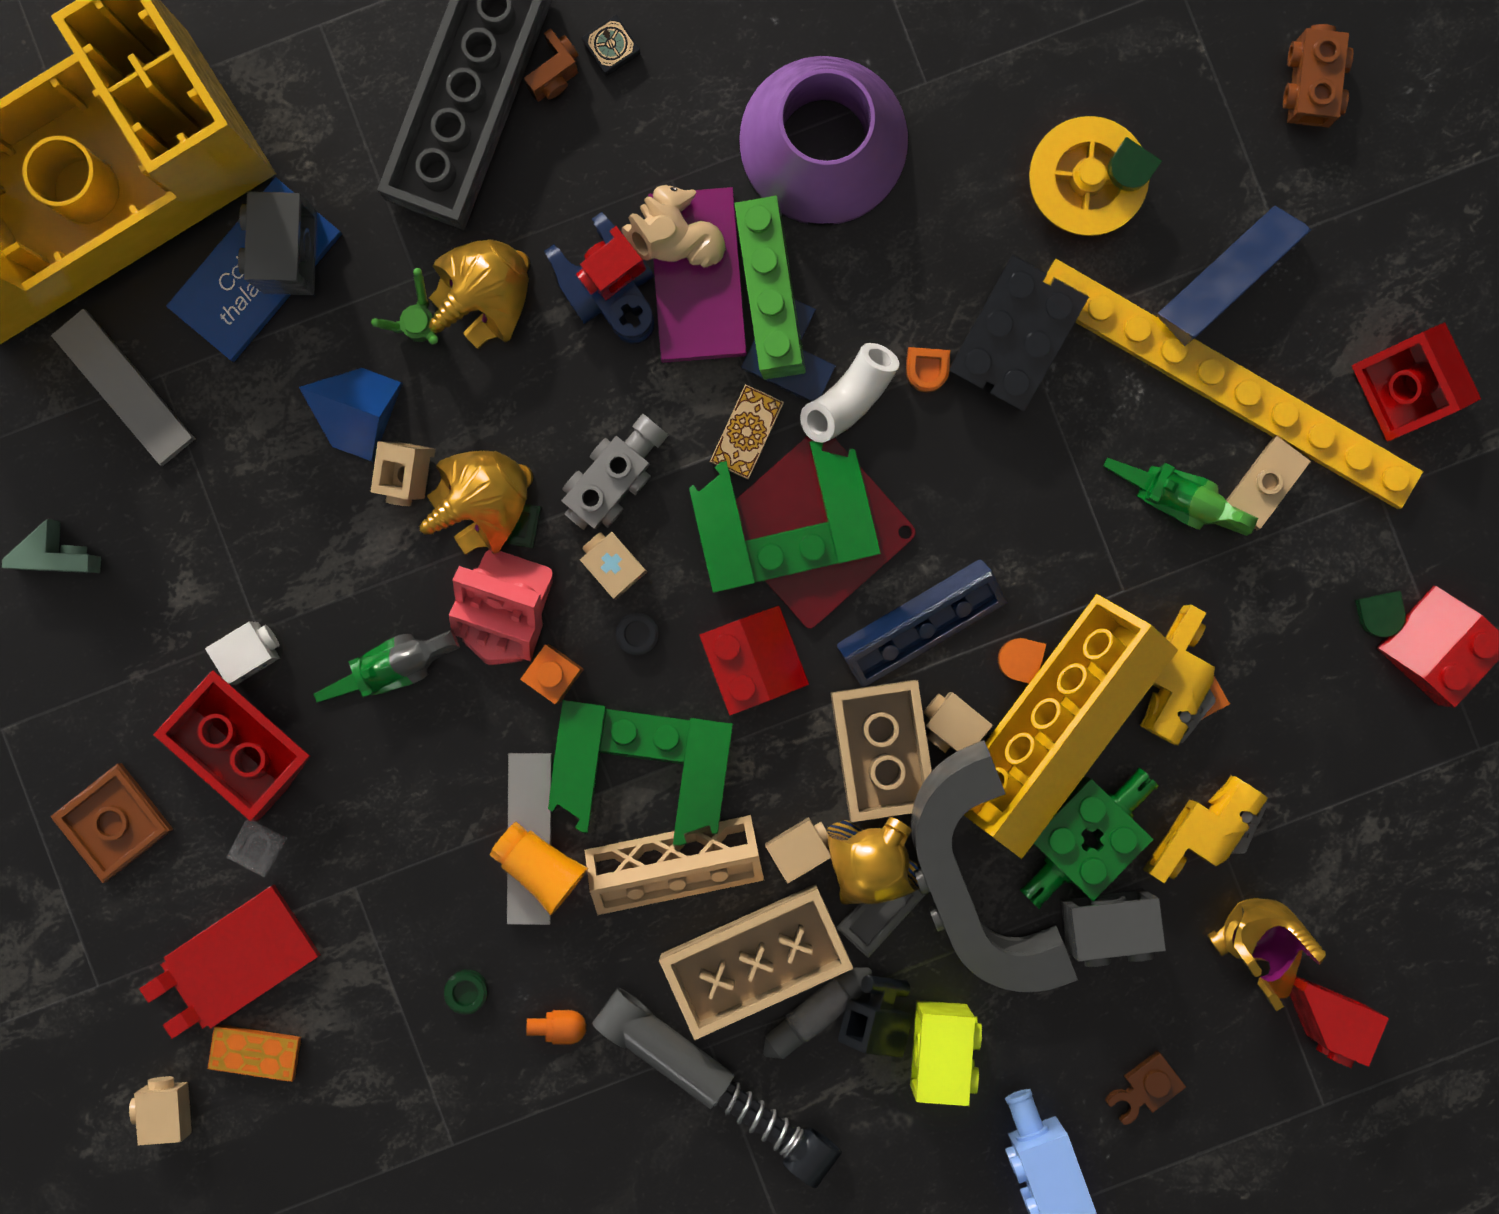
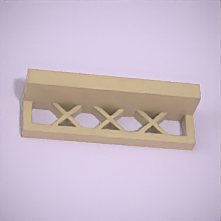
M751 815L720 821L718 834L712 835L710 826L684 834L686 843L697 841L705 845L700 853L696 855L686 856L679 852L685 845L673 846L674 831L584 850L586 866L589 868L587 871L589 889L597 914L601 915L763 881L764 876ZM745 831L748 844L728 847L721 842L729 834ZM656 850L663 854L657 863L645 865L638 861L644 852ZM609 859L621 862L614 872L598 875L596 862Z

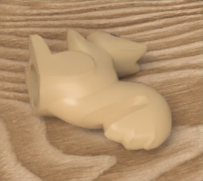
M668 185L658 186L653 192V198L646 197L644 199L646 204L640 206L646 219L634 213L628 217L631 224L623 226L622 233L642 260L655 258L662 261L675 262L687 257L690 264L701 265L704 268L717 264L722 260L725 253V241L719 228L705 221H698L688 225L681 214L695 197V190H682Z

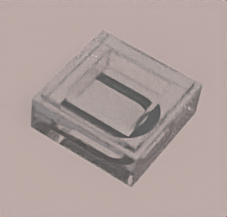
M246 819L226 858L265 877L268 875L287 838L257 822Z

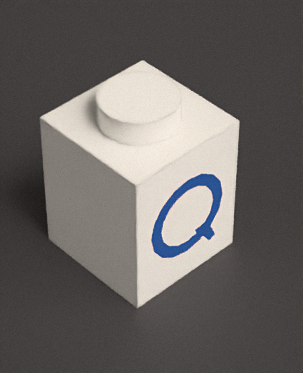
M249 621L205 648L222 678L230 685L241 683L280 659L275 648L279 647L277 638L267 625L261 627L259 622Z

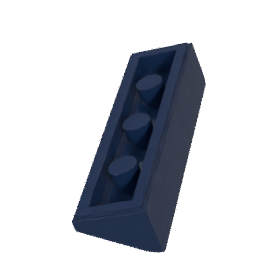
M1273 206L1160 310L1156 316L1186 346L1308 234L1311 229L1284 210Z
M980 559L840 641L837 647L861 688H864L1008 602L993 572Z

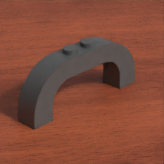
M983 740L965 747L943 760L929 774L918 791L912 810L911 834L921 868L914 870V874L922 894L925 895L931 892L936 905L928 908L937 931L946 929L956 954L962 963L977 977L996 987L1016 992H1041L1058 988L1077 981L1078 978L1057 926L1055 925L1024 937H1007L990 930L977 913L952 850L953 832L962 816L973 807L1006 794L992 757Z

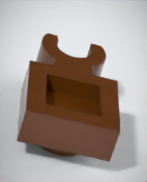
M1157 1050L1124 1075L1131 1085L1129 1088L1110 1092L1105 1101L1110 1107L1119 1101L1128 1102L1127 1111L1118 1117L1123 1125H1128L1137 1118L1139 1108L1143 1104L1154 1113L1184 1090L1186 1086Z

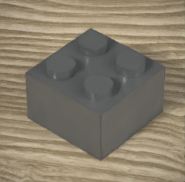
M247 191V204L241 205L239 214L241 230L246 231L245 248H240L238 253L240 274H244V280L263 294L314 295L317 210L300 193Z
M1144 889L1100 894L1094 901L1086 896L1059 899L1065 948L1078 962L1084 961L1086 967L1106 966L1111 964L1110 958L1127 956L1130 962L1147 961L1154 959V952L1166 951L1159 898Z

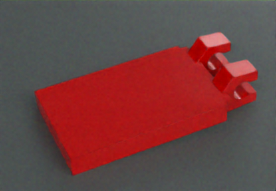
M272 885L163 957L165 962L160 965L165 972L139 988V990L149 1003L171 988L175 987L188 1008L163 1024L165 1030L173 1039L197 1022L202 1029L206 1026H209L211 1029L321 954L276 886Z

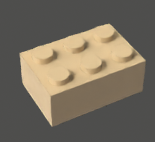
M918 680L831 692L844 787L851 822L912 813L918 791L932 772Z

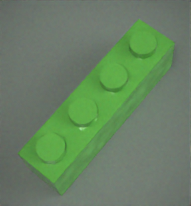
M777 196L736 202L734 204L759 370L764 380L804 374L806 369L784 225Z

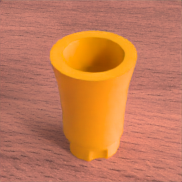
M514 822L507 829L489 854L502 864L501 868L515 878L537 899L550 916L566 900L589 869L567 857L533 831L527 832L517 822Z

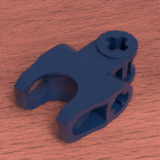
M601 212L593 217L592 220L598 234L607 244L612 240L609 231L615 226ZM555 244L544 251L556 273L560 289L584 324L602 313L616 335L624 342L638 344L646 341L652 335L655 319L649 303L638 289V287L654 277L645 260L643 262L646 270L605 301L598 291L590 295L575 275L582 268L571 264ZM630 311L635 316L639 315L641 324L635 328L630 323L625 324L627 321L624 315Z

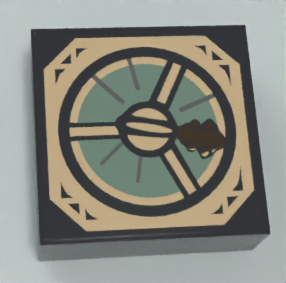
M617 14L582 37L584 45L605 76L641 54L640 48Z

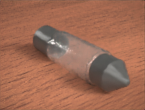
M855 967L840 974L837 978L834 977L786 1015L784 1021L765 1035L763 1055L768 1058L785 1059L803 1043H808L845 1013L848 999L857 1000L865 994L861 988V981L864 976H871L872 970L868 967Z

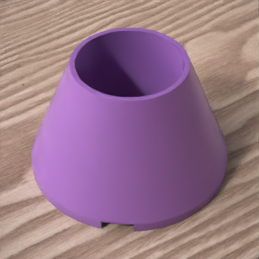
M832 56L803 58L781 67L767 77L756 89L746 106L739 137L743 167L755 191L761 198L777 196L782 215L807 224L808 222L820 224L833 223V225L845 223L873 210L889 195L896 185L905 164L908 148V131L905 116L898 99L889 86L877 74L861 64ZM817 100L835 101L849 108L858 117L864 129L865 140L854 152L843 158L829 161L813 159L801 153L791 143L784 128L787 120L794 111L809 102Z

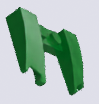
M809 442L827 517V522L745 541L727 461L720 462L714 467L720 475L702 490L698 491L694 485L689 488L713 593L881 554L854 449H849L848 457L822 451L823 443Z
M563 700L548 810L553 813L558 805L580 819L575 829L581 833L588 834L600 753L684 765L673 846L687 844L684 834L706 826H710L712 835L718 834L733 724L696 718L684 720L606 709V706Z

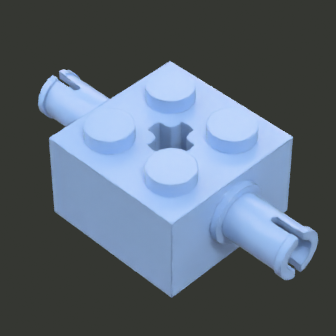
M1031 1089L1020 1090L1008 1095L1005 1100L1009 1105L1017 1130L1008 1133L1012 1146L1005 1148V1151L1019 1184L1026 1182L1027 1187L1021 1188L1020 1192L1028 1213L1097 1214L1069 1136L1057 1117L1054 1116L1041 1121Z

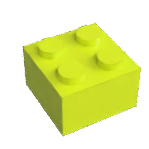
M916 1000L910 1087L916 1102L969 1106L970 1093L977 1094L979 1068L974 1067L973 1050H980L982 1024L977 1022V1016L973 1015L967 1004Z

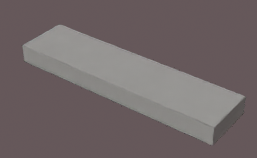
M83 308L51 335L159 465L164 466L195 440V437L87 310Z
M508 753V828L514 822H517L527 832L533 831L552 846V812L548 810L552 780V753ZM507 873V924L550 925V914L528 890Z

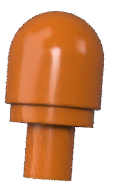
M553 1010L552 1012H546V1018H527L526 1036H545V1042H552V1045H571L579 1042L584 1037L587 1028L586 1021L577 1011Z

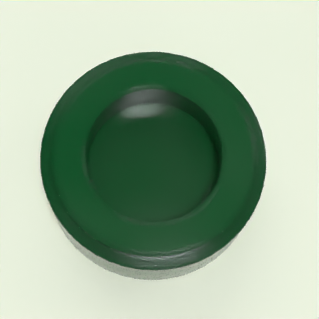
M461 970L455 973L448 980L444 989V998L450 1009L464 1015L478 1011L488 997L486 980L481 974L473 970Z

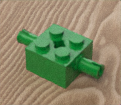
M1138 768L1114 795L1111 793L1107 794L1091 778L1085 776L1082 778L1033 844L1046 857L1044 859L1046 865L1020 891L1038 909L1064 882L1068 884L1072 882L1086 897L1094 901L1154 840L1132 819L1134 817L1132 812L1159 787L1153 779L1148 778L1149 775L1144 770ZM1085 829L1090 832L1096 831L1093 836L1096 842L1092 847L1087 844L1081 847L1085 841L1081 833Z

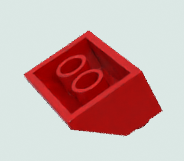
M214 670L208 674L153 734L249 821L258 822L285 793L311 757Z

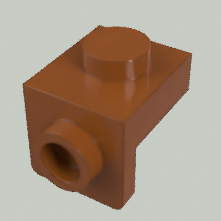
M551 28L544 33V36L555 56L524 77L528 90L537 102L545 97L550 100L561 94L568 86L567 81L579 73L574 60L579 56L576 49L565 35L558 38Z

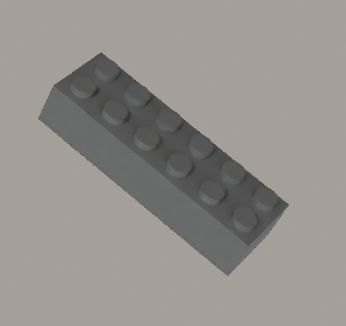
M552 0L449 1L377 189L385 201L465 230Z

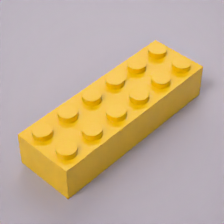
M1096 594L985 742L1006 794L973 807L964 816L1022 859L1177 653L1178 649L1151 624Z

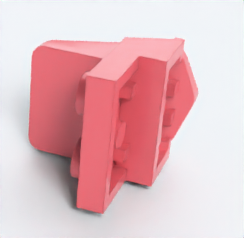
M489 549L484 554L478 568L470 570L461 566L458 567L452 580L455 603L449 613L450 627L453 629L455 636L462 638L465 645L487 665L514 663L523 659L531 662L543 626L542 612L553 582L552 570L547 566L502 551L493 554Z

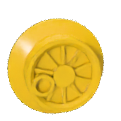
M1084 116L1067 120L1057 125L1045 135L1032 157L1029 181L1036 205L1051 223L1072 234L1097 236L1107 234L1122 227L1137 213L1146 197L1149 181L1137 190L1125 191L1116 187L1108 174L1109 161L1126 137L1140 145L1130 131L1106 118Z

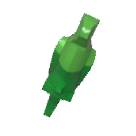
M1108 457L1103 464V467L1139 488L1140 490L1137 494L1139 498L1195 529L1200 530L1204 525L1217 524L1248 536L1252 533L1259 519L1231 506L1222 495L1218 494L1219 488L1214 482L1204 477L1176 470L1175 467L1167 463L1162 464L1161 467L1150 466L1148 472Z

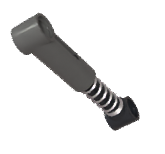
M617 988L592 1022L596 1030L608 1040L624 1049H629L706 1107L711 1109L714 1106L720 1105L726 1110L725 1115L731 1113L738 1119V1124L743 1122L750 1127V1133L755 1131L761 1135L762 1142L767 1140L772 1143L774 1151L778 1150L780 1155H783L784 1166L807 1185L817 1188L842 1154L839 1147L812 1127L804 1130L800 1127H792L789 1125L788 1118L781 1119L777 1116L776 1109H767L763 1100L756 1101L752 1098L751 1091L744 1092L740 1089V1083L733 1084L731 1082L735 1075L733 1072L654 1016L647 1006L627 991Z

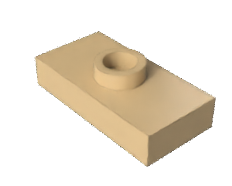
M1275 436L1226 501L1231 506L1259 518L1254 529L1259 530L1311 461L1281 438Z

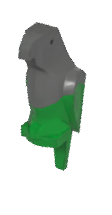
M453 629L427 641L414 639L411 634L398 635L367 652L362 657L348 661L352 674L314 693L316 702H321L360 690L363 697L409 686L428 676L427 669L435 659L459 649L460 645Z

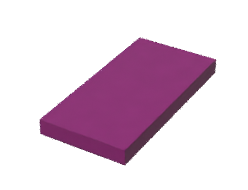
M733 187L695 190L696 195L690 205L681 212L688 225L698 221H705L719 228L725 241V253L720 262L704 268L701 265L690 264L687 257L675 262L653 259L662 363L746 356Z

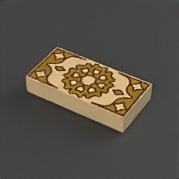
M745 384L710 463L718 465L720 462L727 461L729 472L749 480L784 402Z

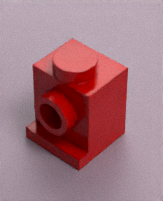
M617 226L609 231L612 236L611 241L607 244L605 241H601L585 253L584 258L586 260L580 263L582 269L575 274L590 295L598 291L605 301L646 270L642 258Z

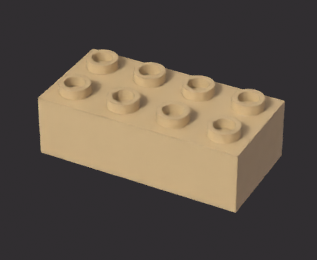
M816 884L661 953L659 959L694 1040L853 969L851 960Z

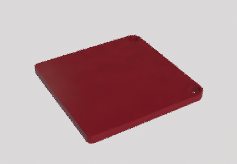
M808 436L736 499L745 541L827 522L809 443L813 440ZM835 438L826 441L822 446V451L848 457V452ZM861 467L860 471L881 554L764 580L803 625L809 629L822 621L915 536L914 526ZM907 526L910 528L911 536L908 539L900 537V527Z

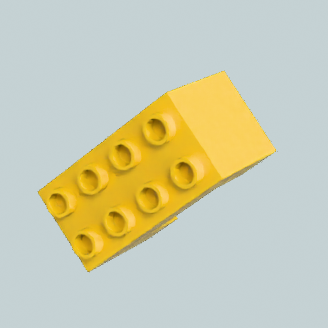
M75 0L51 15L74 54L0 99V344L276 174L191 35L160 0Z

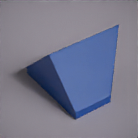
M359 368L301 386L299 389L332 447L373 462L376 455L377 442L381 441L403 383L370 370Z

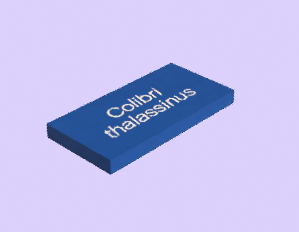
M276 177L263 191L294 193ZM318 212L315 266L342 235L335 226ZM240 219L166 305L167 308L232 362L236 361L291 296V294H263L244 280V274H240L238 253L240 248H245L246 231L241 230Z

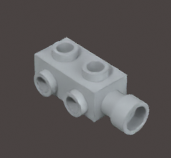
M642 414L632 427L635 430L625 442L618 436H615L611 442L604 438L591 453L590 458L594 462L584 474L579 470L575 472L562 488L567 493L562 502L569 507L564 514L583 530L588 524L594 529H597L601 524H604L607 528L611 526L624 510L618 503L628 491L636 495L651 478V475L646 472L651 464L644 458L654 446L659 448L669 435L646 415ZM618 457L624 458L627 463L626 470L620 474L614 473L611 469L612 461ZM589 490H595L599 495L598 503L592 507L587 506L583 499L585 493Z

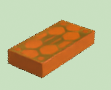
M217 1024L213 1030L208 1069L292 1082L296 1076L301 1037Z

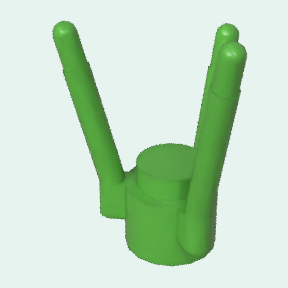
M415 268L413 274L418 299L417 304L407 307L402 312L400 321L394 322L374 318L371 324L374 327L394 331L397 334L404 332L406 336L415 342L428 340L429 343L436 344L438 337L429 328L430 320L434 316L428 310L430 302L426 295L422 270Z

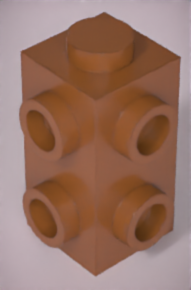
M1316 24L1306 28L1296 41L1291 42L1287 65L1288 67H1293L1292 83H1287L1283 96V108L1289 109L1287 123L1329 128L1340 118V115L1345 114L1348 106L1349 91L1343 89L1345 73H1349L1353 62V48L1348 47L1349 33L1336 31L1337 28L1332 25Z

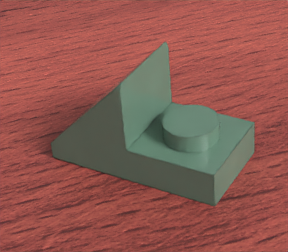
M46 519L2 559V568L100 573L101 556L88 555L86 546L61 545L59 553L60 521Z

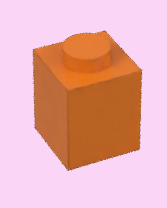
M545 644L520 680L552 703L560 704L584 669L553 646Z

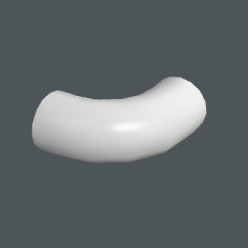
M875 343L864 344L849 369L839 381L825 394L807 403L802 408L800 420L806 435L815 442L823 443L837 437L853 426L880 398L899 368L897 356L882 345Z

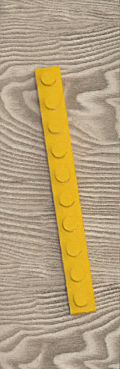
M1055 259L1043 282L1050 285L1052 278L1055 277L1089 296L1075 323L1272 437L1278 436L1299 453L1396 509L1403 508L1421 477L1422 470L1198 340L1193 339L1184 346L1155 315L1060 260Z

